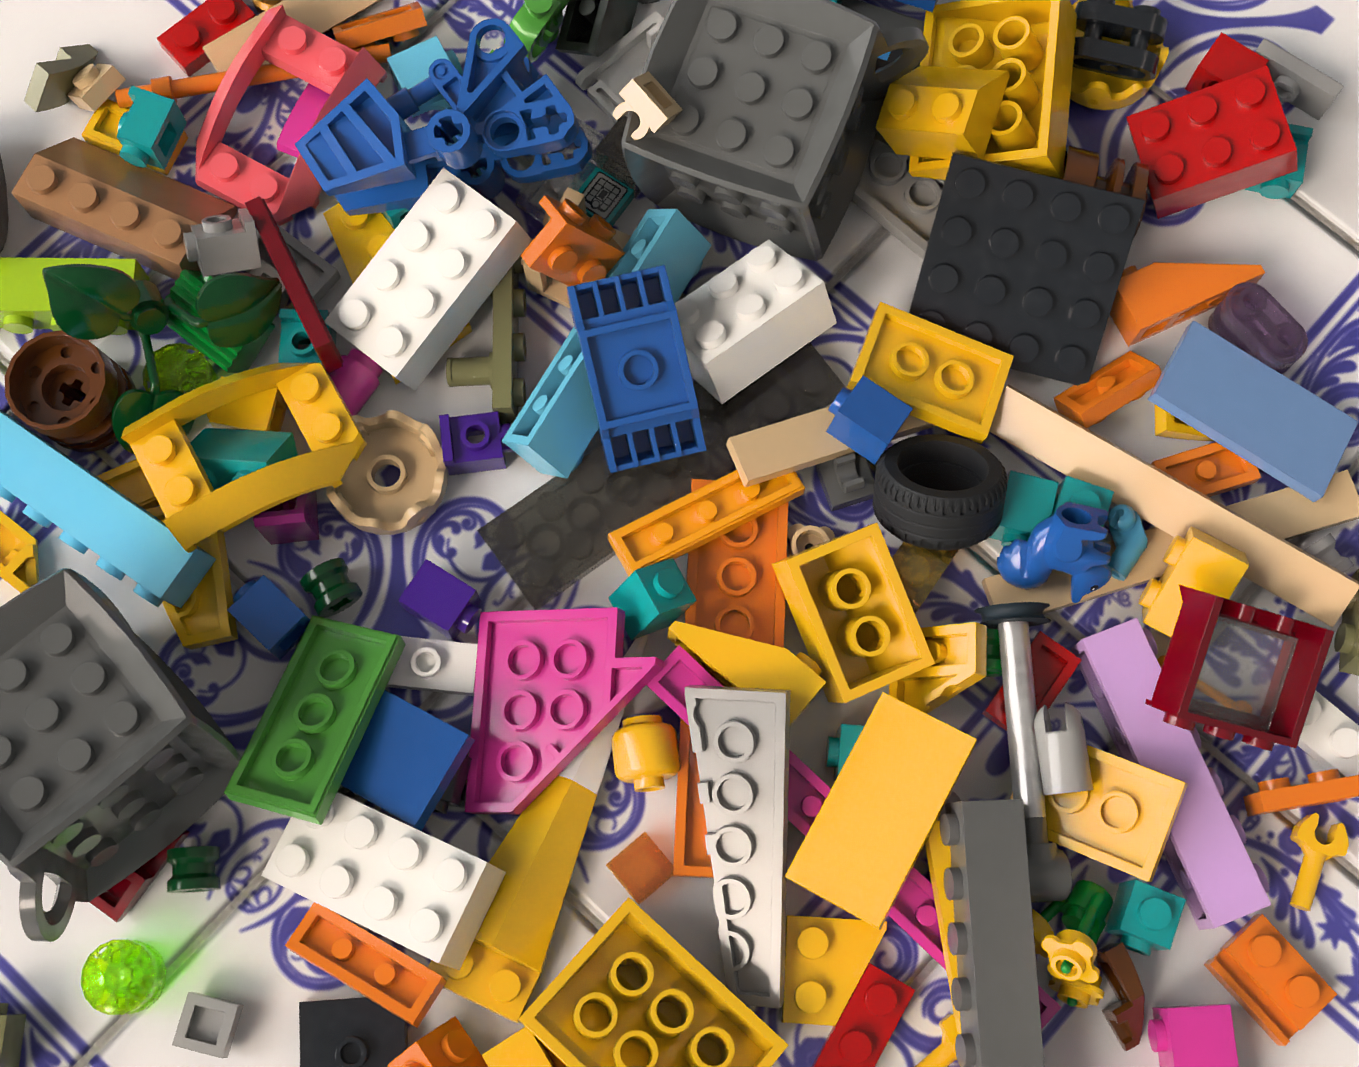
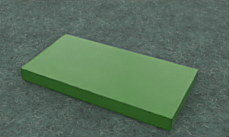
M312 615L224 791L228 798L232 801L322 825L406 645L402 637Z

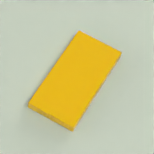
M882 692L785 877L880 930L974 750L977 739Z

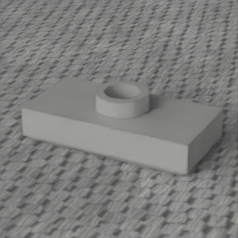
M1263 39L1255 51L1269 60L1266 65L1269 68L1279 100L1289 102L1317 120H1320L1344 87L1341 83L1267 39Z

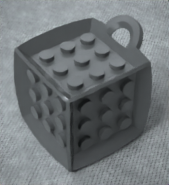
M673 0L651 47L642 74L649 71L683 111L665 127L655 133L651 131L638 140H634L631 135L639 128L640 117L636 112L629 111L621 143L623 156L631 177L637 187L650 201L663 209H678L690 222L757 247L769 239L790 256L813 261L822 259L841 224L859 184L877 132L876 124L889 85L909 73L925 58L929 50V44L919 28L903 27L882 33L876 21L830 0ZM896 49L902 50V54L897 59L875 71L878 56Z
M62 568L0 607V860L7 866L10 874L20 882L19 912L24 933L32 941L53 942L65 931L75 902H90L125 879L170 845L225 794L224 791L241 759L238 751L233 747L197 697L173 670L133 632L122 613L107 595L86 577L67 568ZM44 875L57 885L51 910L48 912L44 911L42 906Z

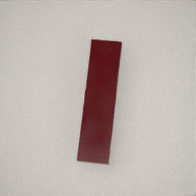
M258 196L245 202L327 373L343 367L342 363L344 361L264 198L261 199Z

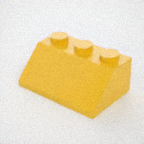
M877 522L772 563L809 657L822 669V673L819 676L826 681L822 689L828 702L847 703L935 664Z

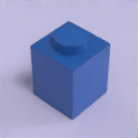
M863 375L853 390L844 386L832 402L828 411L834 414L835 417L826 432L873 464H876L913 408Z
M265 575L257 581L251 580L243 585L233 598L235 603L227 609L279 660L300 641L310 621Z

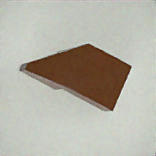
M1123 942L1110 943L1097 950L1095 960L1119 1001L1101 1011L1123 1050L1128 1051L1140 1044L1145 996L1135 966Z

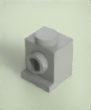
M247 208L237 209L238 219H231L228 215L209 216L202 219V224L191 225L192 232L183 233L188 261H197L203 277L262 268L255 223Z

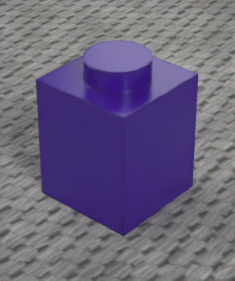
M427 559L398 599L405 611L455 641L461 631L467 634L472 629L482 611L478 607L481 599L476 589Z

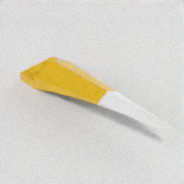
M649 634L635 639L624 657H642ZM625 707L520 814L489 861L490 864L505 871L506 874L460 970L439 964L433 960L428 965L429 969L443 976L447 981L443 987L444 989L516 1024L519 1023L518 1019L523 1014L541 976L612 751V735L619 729Z

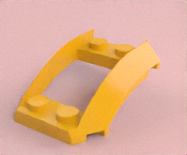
M322 362L275 363L218 379L170 401L124 428L121 436L124 441L130 444L166 519L162 520L163 523L188 553L198 548L197 543L219 530L225 533L251 517L300 495L331 485L334 488L342 485L341 479L353 458L357 461L367 445ZM278 387L312 452L294 456L258 469L214 490L182 426L230 402Z

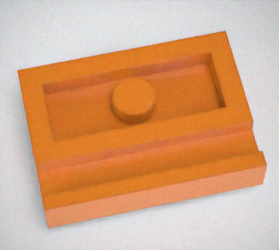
M1263 914L1254 915L1220 948V951L1212 959H1209L1204 964L1278 1046H1286L1290 1042L1289 1039L1298 1030H1302L1337 995Z

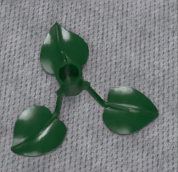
M66 264L46 267L42 270L52 316L59 328L67 335L83 340L104 338L117 329L120 319L129 321L133 329L139 333L150 380V392L141 389H132L124 392L116 401L111 416L112 427L117 440L131 454H134L130 444L121 438L124 428L184 395L183 392L174 389L160 391V381L150 338L151 335L157 334L164 329L169 320V313H174L195 328L207 327L211 341L219 347H240L253 342L270 327L278 313L282 297V284L278 278H264L248 273H227L210 279L200 289L195 301V307L200 317H196L178 306L172 297L163 299L158 287L154 283L147 280L135 281L130 275L112 267L92 264ZM195 419L182 426L186 435L192 429Z

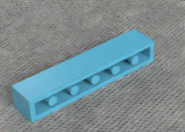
M648 209L623 248L625 254L607 273L605 278L665 265L673 300L676 303L679 301V297L690 279L701 269L702 260L712 245L678 209ZM575 327L569 333L502 439L503 443L538 472L566 479L580 465L585 449L595 433L600 429Z
M0 409V497L13 503L16 497L27 504L22 511L25 515L46 528H49L52 523L64 530L59 539L80 553L85 554L88 549H91L100 556L96 562L98 567L119 580H122L125 575L129 576L138 583L133 591L151 604L159 607L163 601L182 608L216 559L200 547L190 553L186 552L161 520Z

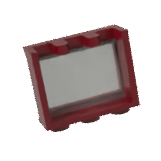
M1179 585L1183 603L1152 700L1146 699L1145 704L1165 712L1162 721L1186 730L1193 731L1197 722L1204 724L1203 732L1225 740L1233 741L1235 734L1239 733L1243 734L1242 742L1264 750L1272 751L1275 743L1297 748L1335 631Z

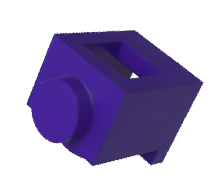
M498 411L449 417V414L439 415L443 462L448 469L449 476L507 469L505 453L513 452V450L503 443L502 439L511 426L510 423H501ZM485 435L484 439L479 443L474 444L468 441L470 436Z

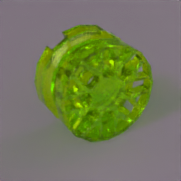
M183 343L167 344L154 352L160 381V391L174 389L186 394L219 379L213 366L207 361L204 354L194 346ZM188 349L194 350L195 352L188 353ZM145 364L142 372L143 386L146 391L150 392V388L147 385V381L150 382L147 365Z
M111 940L98 946L88 956L82 968L81 987L85 999L94 1009L107 1015L136 1014L148 1009L159 999L166 985L167 969L162 955L152 945L139 940ZM104 947H107L102 953H99Z

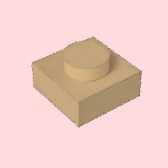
M97 63L94 66L89 64L74 77L72 83L75 87L67 96L80 109L95 112L126 79L113 65Z

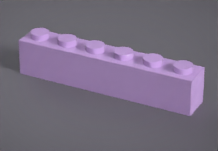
M1134 618L1080 640L1071 650L1073 654L1082 659L1078 666L1120 758L1188 783L1163 852L1198 929H1214L1272 905L1266 894L1269 892L1267 878L1256 863L1252 864L1243 845L1246 843L1244 829L1234 815H1229L1221 798L1224 794L1222 782L1213 768H1207L1199 751L1201 739L1197 729L1194 727V730L1190 731L1162 721L1165 712L1145 704L1146 699L1152 700L1161 672V667L1155 657L1158 654V649L1151 632L1147 628L1142 629L1138 618Z

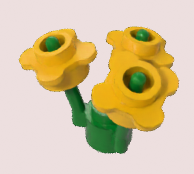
M1088 880L1077 881L1067 899L1052 902L1040 914L1032 909L1035 954L1049 958L1047 970L1053 975V980L1049 981L1048 986L1058 992L1057 998L1071 1007L1083 1009L1088 1008V1005L1097 1006L1105 994L1100 989L1102 977L1100 976V970L1094 965V961L1097 956L1096 945L1106 926L1104 919L1113 905L1111 895L1100 885ZM1061 912L1063 913L1062 923L1067 929L1060 931L1055 936L1048 922Z

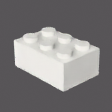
M769 239L675 303L691 376L721 404L837 323L824 281Z

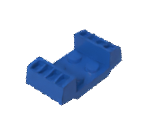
M665 265L567 287L573 323L578 333L600 428L598 430L610 473L707 451L677 309Z

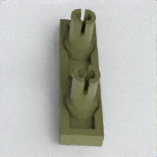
M519 256L489 295L493 300V349L489 353V357H451L446 360V379L449 387L490 385L492 389V409L494 412L498 411L502 424L513 423L518 416V407H523L526 403L525 379L518 378V362H525L527 356L525 333H519V317H526L527 313L525 289H519V274L524 273L523 265H521V256Z

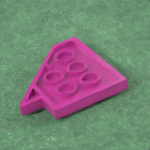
M618 607L480 612L471 737L475 739V742L469 750V757L472 760L467 776L465 812L472 814L520 815L663 668V660L657 657H623L625 611Z

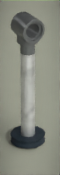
M1014 602L977 608L974 612L981 614L982 621L980 624L986 625L987 629H998L1012 791L1013 799H1023L1031 903L1063 901L1067 899L1071 891L1072 872L1066 854L1057 848V843H1049L1045 796L1043 795L1034 729V718L1037 714L1029 633V627L1046 624L1051 621V619L1045 618L1043 615L1044 609L1050 605L1042 602Z

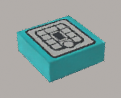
M597 166L577 191L585 195L586 215L592 217L594 214H597L612 227L635 198L633 189Z

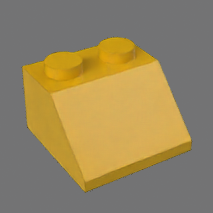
M919 66L900 79L890 83L876 129L897 155L951 160L952 152L983 159L1010 75L1008 71Z

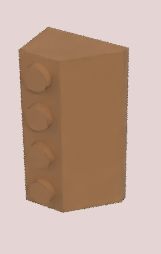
M75 137L35 153L11 192L32 218L126 259H136L140 265L175 280L180 277V272L184 269L201 271L197 261H188L183 233L192 232L191 225L202 224V219L206 217L228 215L233 219L238 211L235 205L146 167L134 166L120 156Z

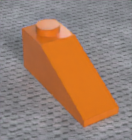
M1154 262L1139 270L1135 265L1129 266L1123 270L1110 316L1126 344L1130 347L1250 292L1265 274V271L1261 265Z

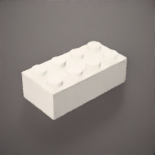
M443 167L324 322L387 372L415 391L532 239L516 220Z
M337 792L322 825L294 817L290 818L261 876L428 959L460 970L506 872L480 858Z

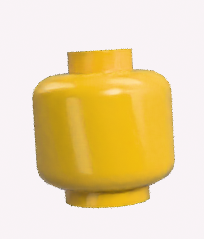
M640 715L624 719L622 721L623 727L616 730L611 739L616 777L622 782L634 783L635 792H653L664 789V780L675 776L681 766L676 729L671 724L664 723L660 715Z

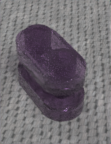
M1244 282L1235 285L1214 309L1208 320L1209 330L1282 375L1305 353L1308 346V337L1304 328L1265 288L1256 283Z

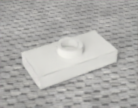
M401 636L406 645L386 687L474 696L478 644Z

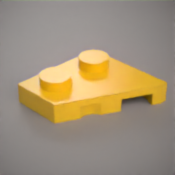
M973 622L922 627V633L935 664L890 683L889 695L928 714L986 677V625Z
M787 915L785 986L781 1022L835 1026L887 930V921L884 922L879 930L865 921L857 919Z

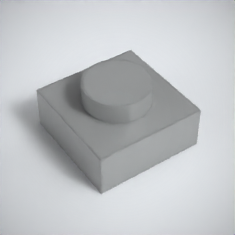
M188 992L172 1046L222 1059L228 1058L244 1005L197 992Z

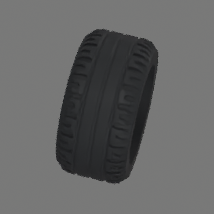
M925 434L909 437L887 448L880 456L876 466L872 501L874 514L887 531L911 545L933 550L967 548L988 539L999 527L1003 516L1008 486L1005 467L994 454L973 441L942 434Z

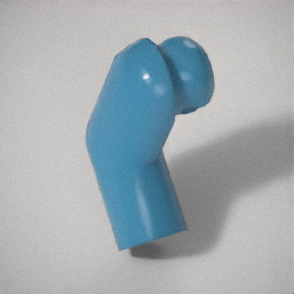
M1119 504L1114 506L1108 514L1109 529L1116 549L1111 555V561L1107 565L1111 568L1113 578L1124 581L1147 548L1148 538L1138 513L1129 505Z

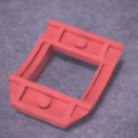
M283 5L271 8L266 12L223 77L196 141L195 173L197 186L240 209L247 208L245 205L247 201L258 196L261 199L264 198L279 226L293 220L292 215L306 208L312 207L316 209L320 203L319 196L322 187L301 154L297 158L290 178H287L222 143L225 132L242 96L263 62L266 60L330 94L312 128L366 78L375 88L379 82L383 83L387 78L386 70L364 47L361 48L359 53L286 15Z

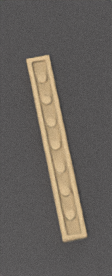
M1008 384L1004 388L989 432L1066 476L1114 491L1113 503L1129 505L1138 513L1141 519L1173 537L1179 535L1184 538L1190 526L1246 553L1249 567L1243 577L1332 628L1359 590V581L1013 386Z
M1348 470L1334 473L1324 496L1316 502H1312L1288 487L1226 506L1286 541L1359 519V495ZM1157 527L1145 530L1148 538L1147 548L1124 581H1120L1111 576L1110 580L1103 587L1084 595L1078 603H1073L1071 600V575L1062 571L1052 570L1044 584L1029 590L1020 589L1007 583L1001 574L984 578L981 583L989 605L1014 602H1042L1050 605L1043 611V614L1148 583L1152 577L1157 580L1160 579L1168 566L1167 563L1163 562L1164 555L1175 537ZM1113 540L1105 542L1107 544H1110L1111 546L1110 551L1105 553L1109 556H1111L1116 549Z

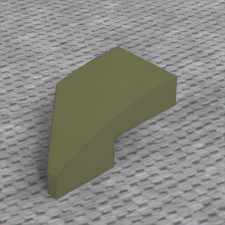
M90 44L60 47L56 60L36 63L24 102L35 112L46 111L67 104L70 101L67 94L75 87L72 83L74 77L85 66L94 64L98 51Z

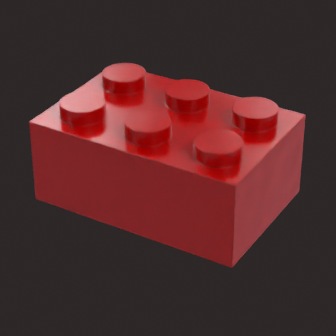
M1267 65L1126 117L1139 163L1146 164L1149 167L1147 187L1158 219L1298 171L1297 148Z

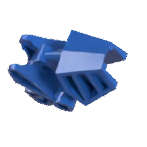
M497 18L483 20L472 29L469 35L463 76H461L449 60L437 59L429 67L428 78L410 89L404 87L386 99L366 78L295 143L296 148L324 192L328 196L335 195L349 216L383 213L388 210L402 208L411 210L443 167L489 200L496 197L502 191L505 185L504 171L515 182L533 183L583 171L586 164L592 158L591 145L580 128L571 106L547 74L541 77L526 56L528 51L511 27L505 21ZM491 30L503 32L506 41L504 47L498 48L489 54L480 49L482 36ZM441 93L452 109H444L437 112L430 119L427 126L411 130L404 120L420 111L419 106ZM454 136L458 140L456 143L452 139ZM573 142L576 147H581L573 150V158L565 159L560 152ZM550 152L551 154L547 155L551 164L547 165L544 153ZM527 154L535 155V160L528 169L515 170L510 165V159L513 157ZM481 167H485V168H486V170L480 169V171H481V173H482V175H481L480 177H477V178H473V177H472L473 175H476V176L479 175V174L476 172L477 169H479V168H481Z

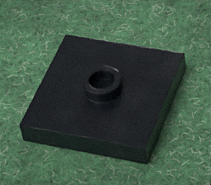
M367 997L299 1002L300 1067H388L391 1061L408 1048V1022Z

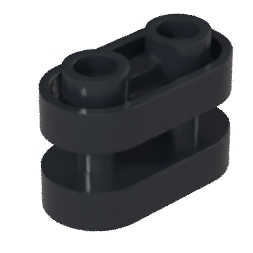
M1087 0L1077 3L1075 9L1077 14L1076 29L1083 31L1084 36L1075 37L1073 67L1133 81H1150L1155 78L1159 56L1147 51L1148 45H1159L1164 42L1168 25L1167 19L1160 16L1161 11L1148 5H1137L1133 8L1115 5V0ZM1102 37H1108L1130 43L1129 46H1126L1122 44L1102 40Z

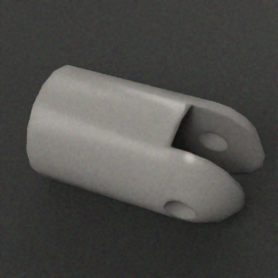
M1065 702L1067 730L1052 732L1050 716L1046 705L1038 710L1034 718L1043 795L1093 790L1082 716L1073 705Z

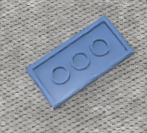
M1194 320L1183 332L1148 398L1150 402L1312 502H1316L1324 496L1359 422Z

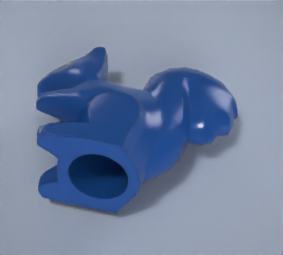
M1066 502L1059 506L1054 515L1041 521L1033 528L1027 541L1015 539L1010 545L1002 548L1000 556L997 557V569L1002 578L1017 588L1029 590L1044 584L1052 570L1062 571L1071 575V600L1073 603H1078L1084 595L1103 587L1112 576L1111 568L1107 565L1111 561V556L1105 554L1110 551L1111 546L1105 542L1098 541L1105 539L1108 535V529L1101 526L1107 521L1108 512L1103 509Z

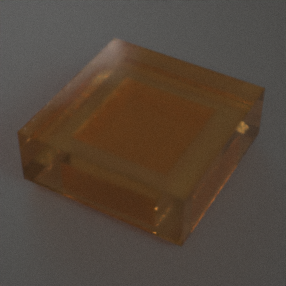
M646 832L642 833L606 864V867L638 905L642 904L673 877V864Z

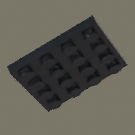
M952 152L909 313L1013 355L1014 358L1010 369L1077 386L1087 383L1091 376L1145 200Z

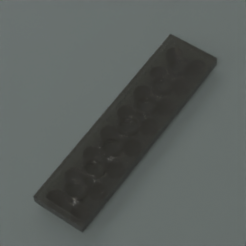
M809 342L723 404L696 380L693 381L707 451L610 473L603 447L600 445L583 457L580 465L571 472L567 479L555 476L477 531L482 540L532 609L538 610L615 556L616 553L608 541L609 533L691 493L692 479L717 480L737 470L726 446L730 437L830 405L845 385L814 346Z

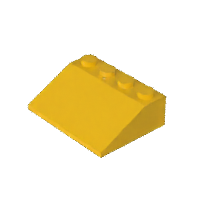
M960 0L937 4L933 12L926 10L923 34L929 44V50L925 58L920 62V66L1008 71L1010 75L983 158L984 160L1063 179L1077 14L1070 0ZM910 156L908 172L912 177L945 180L950 159Z
M629 897L518 1019L567 1067H771L789 1046Z

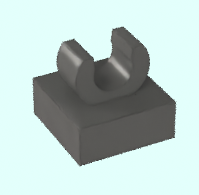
M857 452L816 465L815 469L831 512L873 499L875 481L866 458Z

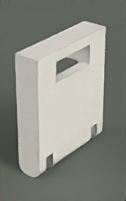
M657 11L653 12L581 70L575 80L582 90L588 89V96L623 131L629 112L618 120L613 117V112L620 103L625 101L619 92L633 78L642 74L651 47L664 21V18Z

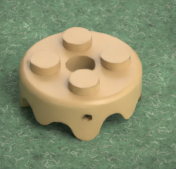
M389 410L383 415L371 418L353 415L352 417L367 445L357 461L353 458L341 479L343 484L337 488H334L332 485L326 487L327 497L348 523L365 532L376 535H395L410 531L423 524L435 513L444 498L448 485V469L443 462L442 447L435 433L427 424H422L395 410ZM385 465H394L400 469L399 480L389 487L377 485L375 483V474L378 469Z

